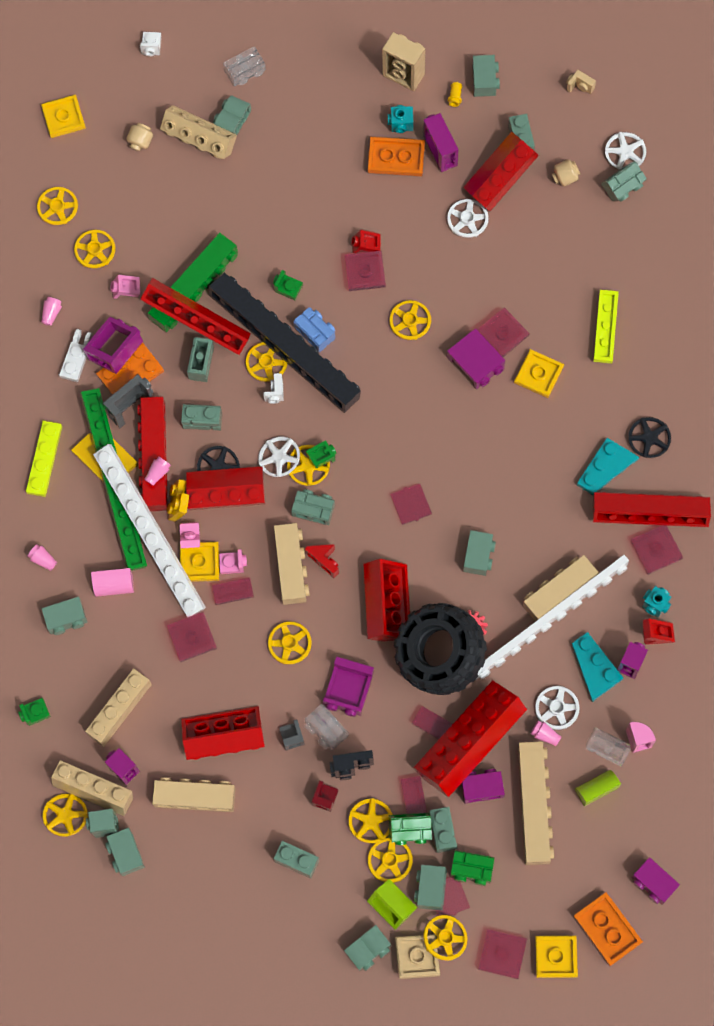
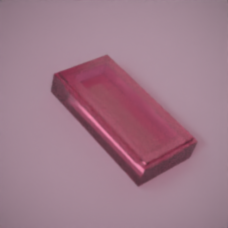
M250 578L212 585L216 605L254 598Z
M423 706L412 722L414 726L437 739H440L452 725L449 721Z
M421 777L401 779L407 814L427 813Z

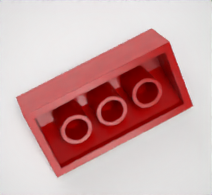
M511 132L463 188L486 209L491 211L539 155Z
M263 466L186 472V492L189 495L188 509L201 510L265 505Z
M377 559L363 564L367 637L370 640L381 642L395 641L398 638L400 632L398 629L401 623H405L410 614L407 564Z
M259 706L181 719L182 740L186 760H197L202 757L238 753L250 749L257 750L265 747Z

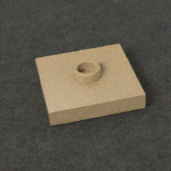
M435 934L427 935L429 944L436 940ZM423 935L395 937L399 979L440 976L439 960L426 950Z

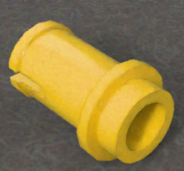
M453 82L451 84L450 96L447 101L452 107H458L462 102L460 98L461 83Z

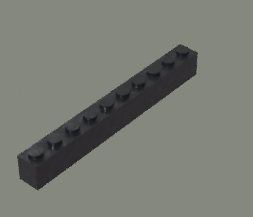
M224 272L209 286L210 297L287 362L288 365L343 413L360 399L361 390L355 382L349 381L341 370L334 368L327 358L319 355L316 348L310 347L301 335H296L287 323H282L273 311L267 310L259 299L256 300L252 297L249 290L242 288L234 277H229Z

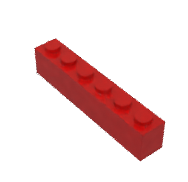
M154 278L151 279L140 299L238 355L242 352L251 335L250 332Z
M164 397L141 398V404L137 406L138 416H141V422H138V433H141V440H138V449L142 451V458H139V469H142V476H139V487H142L143 494L140 495L150 511H167V473L154 486L145 480L154 459L156 460L159 456L167 462Z
M594 492L593 522L709 527L711 519L710 497Z

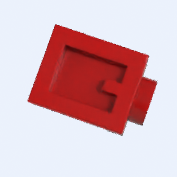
M364 230L357 232L351 239L353 253L357 254L360 250L379 253L381 234Z

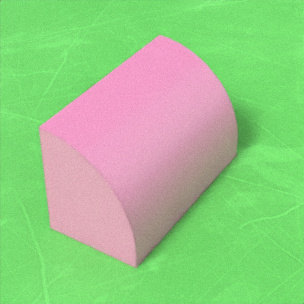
M130 568L91 572L93 590L96 597L134 593L133 574Z
M639 722L629 723L626 733L632 753L652 748L656 741L652 730Z

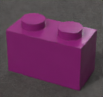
M639 642L629 643L617 669L619 673L632 679L636 678L648 652L643 644Z
M120 748L116 751H111L106 757L105 763L108 768L125 785L140 772L136 764Z
M496 769L485 770L484 774L478 775L476 772H471L461 783L465 804L500 799L505 796L501 771L496 772Z
M650 857L632 876L635 886L640 890L645 889L649 893L648 897L656 904L660 903L663 905L680 886L675 879Z

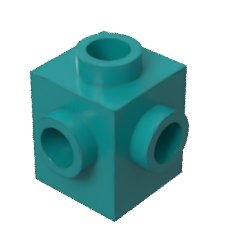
M397 105L391 107V114L387 115L388 125H391L392 132L404 133L406 131H413V106Z
M655 586L652 591L648 589L642 598L645 600L642 607L650 615H655L659 618L661 613L666 614L672 605L669 603L671 599L670 593L662 587L658 588Z

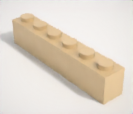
M523 742L518 745L525 865L550 864L551 859H554V849L549 844V839L553 838L552 826H548V819L551 818V806L547 807V799H550V788L546 787L545 779H549L548 767L544 766V759H547V747H543V742Z

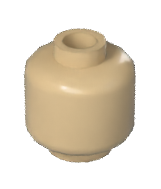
M141 123L132 125L126 138L127 142L131 144L130 148L136 151L147 149L153 137V133L150 131L151 128Z
M570 159L554 166L555 172L552 173L556 184L560 182L564 187L576 182L579 179L578 175H580L575 161L572 162Z

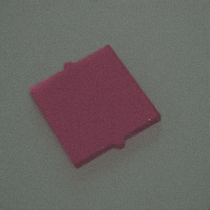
M420 484L409 488L404 487L403 490L391 494L402 525L412 521L418 522L419 519L432 515Z
M454 877L446 879L443 911L436 910L437 916H456L457 913L470 908L461 882L455 881Z

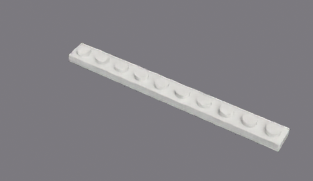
M108 444L93 455L186 616L192 618L206 607L113 446Z
M625 555L620 557L488 657L483 668H480L475 681L478 678L484 679L491 673L489 670L494 666L500 667L505 663V658L510 654L512 656L517 654L523 644L533 642L537 638L535 635L540 631L544 633L552 627L551 623L556 619L557 621L562 620L567 615L566 612L572 608L574 610L582 604V599L586 596L590 598L596 594L598 587L608 585L613 580L611 577L615 574L621 575L628 569L626 567L629 562L628 558Z

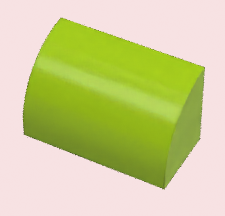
M608 770L575 788V791L585 807L618 789L621 783L614 772Z
M390 879L375 890L367 900L395 930L417 909L416 905Z

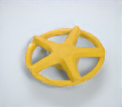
M53 187L46 190L37 202L39 216L43 221L51 225L67 224V222L73 219L78 210L76 196L72 191L63 187ZM59 190L57 198L50 199L45 197L50 191ZM64 191L73 197L74 202L63 201ZM41 200L50 206L44 214L40 210ZM74 207L72 214L66 218L64 209ZM56 213L61 221H51L47 218Z
M90 230L83 233L77 239L74 253L78 262L84 267L100 268L109 264L114 257L116 248L113 238L108 233L101 230ZM91 233V242L88 244L79 243L84 236ZM97 233L107 236L110 241L98 242ZM112 246V252L107 259L102 251ZM77 248L88 252L84 261L79 257ZM95 256L102 261L100 264H88Z
M412 300L403 301L391 311L389 318L390 327L393 333L400 338L417 340L428 332L431 326V315L422 303ZM404 304H413L410 312L405 313L398 309ZM418 306H421L426 311L428 318L417 317ZM394 313L402 318V322L396 327L393 325ZM427 323L424 331L418 334L416 325ZM408 327L412 336L403 335L398 331Z
M262 342L249 350L246 356V368L253 378L263 382H271V380H274L272 367L283 366L279 372L283 375L287 368V362L274 359V352L270 348L267 353L261 354L256 350L257 347L266 345ZM252 353L259 362L250 368L249 357ZM265 369L268 378L259 377L254 372Z
M303 445L298 448L301 451L303 449H311L314 445ZM294 449L290 456H297L296 449ZM300 452L299 460L301 464L289 473L290 477L298 484L304 486L316 485L322 482L328 475L330 461L326 463L327 466L322 465L315 469L309 457ZM287 462L288 470L291 469V462ZM315 470L325 472L319 480L312 482ZM303 471L306 474L307 483L298 480L293 474Z
M289 621L277 625L271 631L268 638V648L271 655L282 664L301 662L308 656L312 645L308 630L297 622ZM287 625L298 626L302 631L292 635ZM281 627L283 639L272 640L273 634ZM305 635L308 638L307 650L298 644V641ZM272 646L284 648L282 659L274 653ZM291 651H296L302 655L296 660L288 661Z
M61 794L53 797L46 803L43 810V821L46 828L57 836L66 837L78 833L85 826L86 818H88L85 803L73 794ZM68 798L63 808L53 804V802L59 799ZM73 800L79 802L84 811H73ZM48 808L57 814L50 823L47 822L46 818ZM84 817L80 827L74 831L72 825L73 818ZM62 823L65 825L68 833H59L52 828Z
M374 798L365 799L352 808L349 815V827L352 834L360 841L377 843L389 835V828L383 835L379 823L389 820V815L393 814L390 808L382 801ZM369 803L367 814L356 812L358 807ZM375 803L385 808L388 814L376 815ZM353 817L363 822L357 833L352 825ZM368 830H373L378 839L367 840L362 838V836Z
M385 838L375 843L368 854V866L373 876L382 882H386L388 879L380 875L387 869H391L396 877L395 879H390L393 883L404 879L410 872L413 863L409 847L406 844L402 845L408 854L396 855L395 842H391L390 838ZM390 841L386 853L375 850L379 844ZM372 855L382 861V864L376 871H374L371 864ZM409 860L407 870L401 875L398 863Z
M439 915L431 919L426 924L423 933L426 950L440 960L451 961L458 958L467 946V932L462 923L448 915ZM438 919H448L443 930L433 924ZM454 922L460 926L464 936L454 935L452 932ZM428 929L437 936V939L431 944L428 943ZM464 942L462 949L453 955L451 944ZM439 946H444L448 957L441 956L433 950Z

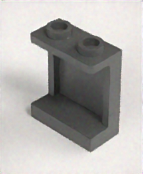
M136 375L103 403L107 415L119 428L125 425L122 413L142 396L153 397L152 394L154 392L151 389L152 385L145 377L142 379L139 375Z

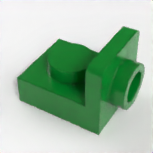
M282 270L280 275L277 274L275 276L273 285L276 293L295 301L303 286V282L287 276L286 271Z
M325 440L307 450L306 454L315 469L329 461L335 462L337 452L333 445H328Z
M43 698L26 705L23 703L19 705L21 709L18 711L22 722L26 721L29 726L51 717Z

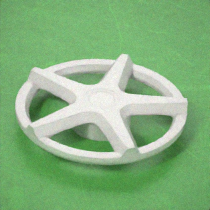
M619 132L608 140L605 147V155L608 162L617 169H622L625 160L628 159L634 160L640 166L646 157V147L643 139L637 135ZM624 136L632 137L637 141L628 145ZM619 138L620 147L609 148L611 142ZM639 146H642L643 149L641 159L633 152ZM608 153L618 154L619 160L617 165L611 161Z
M463 199L451 206L447 214V222L452 232L458 236L466 238L477 237L487 227L488 212L478 201ZM468 202L466 210L463 212L454 209L458 204ZM473 203L479 205L483 209L484 214H475L473 212ZM451 214L460 218L459 223L455 227L451 223ZM485 219L482 228L477 230L474 222ZM464 226H468L472 233H461L459 230Z
M276 437L267 440L259 453V465L263 466V471L273 477H282L291 473L298 465L300 459V451L297 444L287 437ZM276 441H287L281 449H278L273 444ZM291 444L296 449L297 458L286 454ZM268 447L272 456L262 460L264 451ZM286 462L295 463L290 470L282 473V465ZM275 463L276 474L266 470L264 465Z
M552 686L546 688L539 694L536 700L535 711L539 721H544L552 729H566L576 721L579 715L578 699L571 690L565 687ZM559 689L555 700L544 696L550 690ZM565 691L573 697L575 704H565L563 702ZM540 701L549 707V710L542 717L539 712ZM576 710L573 719L566 723L564 712ZM552 716H557L561 726L551 725L546 720Z

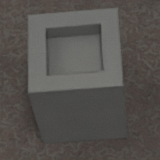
M297 719L293 720L294 723L280 727V733L286 750L305 745Z

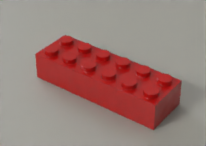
M492 680L414 766L415 770L426 782L449 797L526 712L527 708L517 695Z

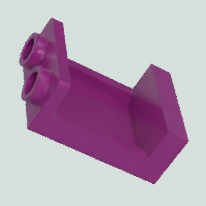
M476 328L447 351V359L451 363L454 361L473 381L476 389L480 386H486L490 382L491 377L494 375L498 376L505 369V359Z
M336 657L328 689L323 698L325 708L331 711L339 709L345 711L344 714L356 717V715L361 716L374 674V667Z

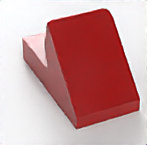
M334 544L307 546L305 548V554L331 577L335 578L339 574L337 562L332 558L327 559L335 550Z
M650 618L644 619V643L647 645L674 643L673 623Z

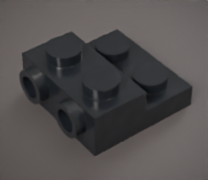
M372 750L333 755V761L329 762L331 777L340 778V780H350L352 776H355V768L358 767L359 770L369 769L371 765H374Z

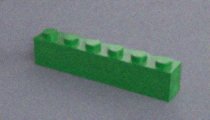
M219 233L170 288L197 302L201 298L202 292L206 288L209 289L214 279L218 275L223 274L227 264L237 258V245ZM154 307L148 312L149 320L166 333L178 323L176 319Z

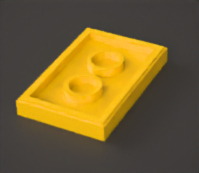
M89 433L71 451L103 482L99 464L93 455L96 452L91 433ZM113 439L117 455L129 474L138 465V462Z

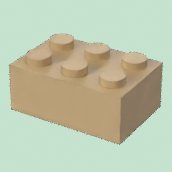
M393 32L382 49L383 76L415 91L425 75V48L420 43H414L404 35H398Z

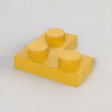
M179 479L171 485L170 496L172 498L171 503L167 507L168 520L176 522L187 513L189 495L185 494L186 481Z

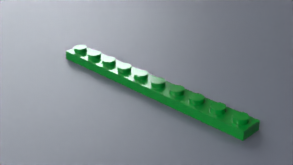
M100 389L82 391L80 396L95 452L108 444H111L116 452ZM100 467L126 568H130L131 571L146 568L147 563L139 533Z

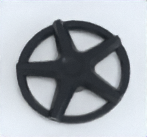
M653 417L639 419L632 425L628 440L631 448L638 455L645 458H656L668 450L671 443V433L667 424ZM646 421H653L661 426L651 430ZM641 423L643 434L632 435L634 428ZM664 430L668 436L667 445L658 439V436ZM632 441L643 442V453L634 447ZM653 445L663 449L658 454L648 455Z
M213 446L206 449L200 455L197 463V471H201L202 459L210 465L208 470L240 468L236 454L225 446ZM221 449L216 460L207 455L212 450ZM227 452L234 457L236 465L225 463Z

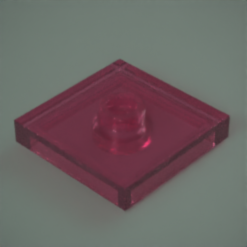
M382 251L345 255L349 291L386 287Z
M505 307L477 329L502 357L512 351L530 334Z
M662 525L631 539V543L648 575L683 559L667 525Z
M204 612L167 625L180 662L217 649Z
M487 929L478 970L519 979L527 939Z

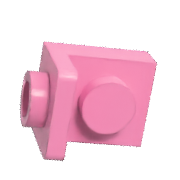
M118 275L111 282L110 286L113 298L117 299L120 295L138 297L140 295V278Z
M198 522L180 523L181 548L200 547Z
M239 549L236 553L219 554L221 574L244 573L243 566H247L246 555H243L242 549Z

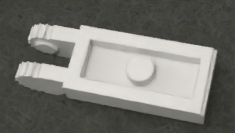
M76 329L73 342L69 346L59 374L60 378L74 382L79 381L87 359L83 348L92 339L93 333L87 332L84 345L78 343L82 330Z

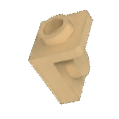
M577 70L574 75L571 74L567 79V91L570 93L576 85L581 91L591 94L595 89L596 80Z

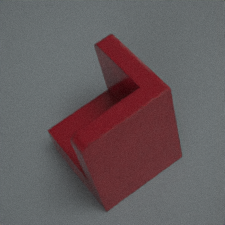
M319 780L311 802L312 806L331 812L338 789L325 785L323 781Z

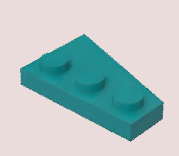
M607 438L581 476L577 486L594 495V492H598L606 486L613 478L638 461L640 457Z
M588 632L572 643V648L592 702L624 679Z

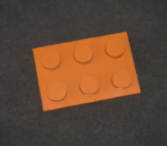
M370 137L368 173L423 176L425 140Z
M142 342L117 374L105 368L96 374L113 395L136 375H139L142 379L145 377L150 382L163 373L164 369Z
M607 892L573 916L609 966H612L643 943Z

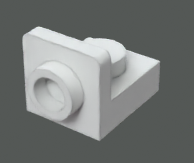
M143 32L142 43H140L143 55H160L161 33Z
M281 373L274 374V380H271L272 392L263 393L265 402L276 404L279 401H284Z

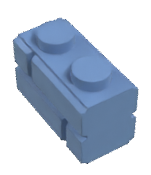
M309 307L293 321L294 328L318 352H321L335 340L336 330L329 322L326 324L322 320L323 317L317 310L313 311Z

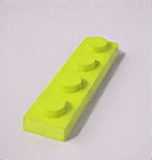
M600 290L593 362L610 364L613 362L619 291Z
M43 421L26 489L27 494L46 497L62 424Z

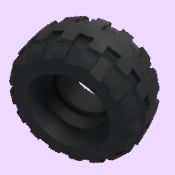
M447 603L427 604L419 610L411 612L406 622L401 623L398 629L400 631L398 638L394 641V648H396L395 662L399 666L400 673L404 679L417 689L436 695H450L454 692H460L470 682H474L478 677L480 668L484 666L486 660L484 655L487 651L486 641L483 636L484 632L475 618L461 608ZM444 630L451 635L453 640L451 656L442 665L431 666L425 659V644L433 633Z

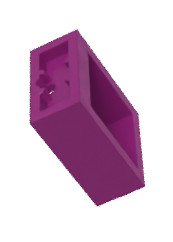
M441 113L429 115L424 119L423 137L440 171L444 172L458 166L459 149Z
M109 317L83 348V351L89 361L117 374L141 345L143 339L139 329L135 326L130 327L120 319L116 320ZM115 331L128 336L112 356L100 351Z

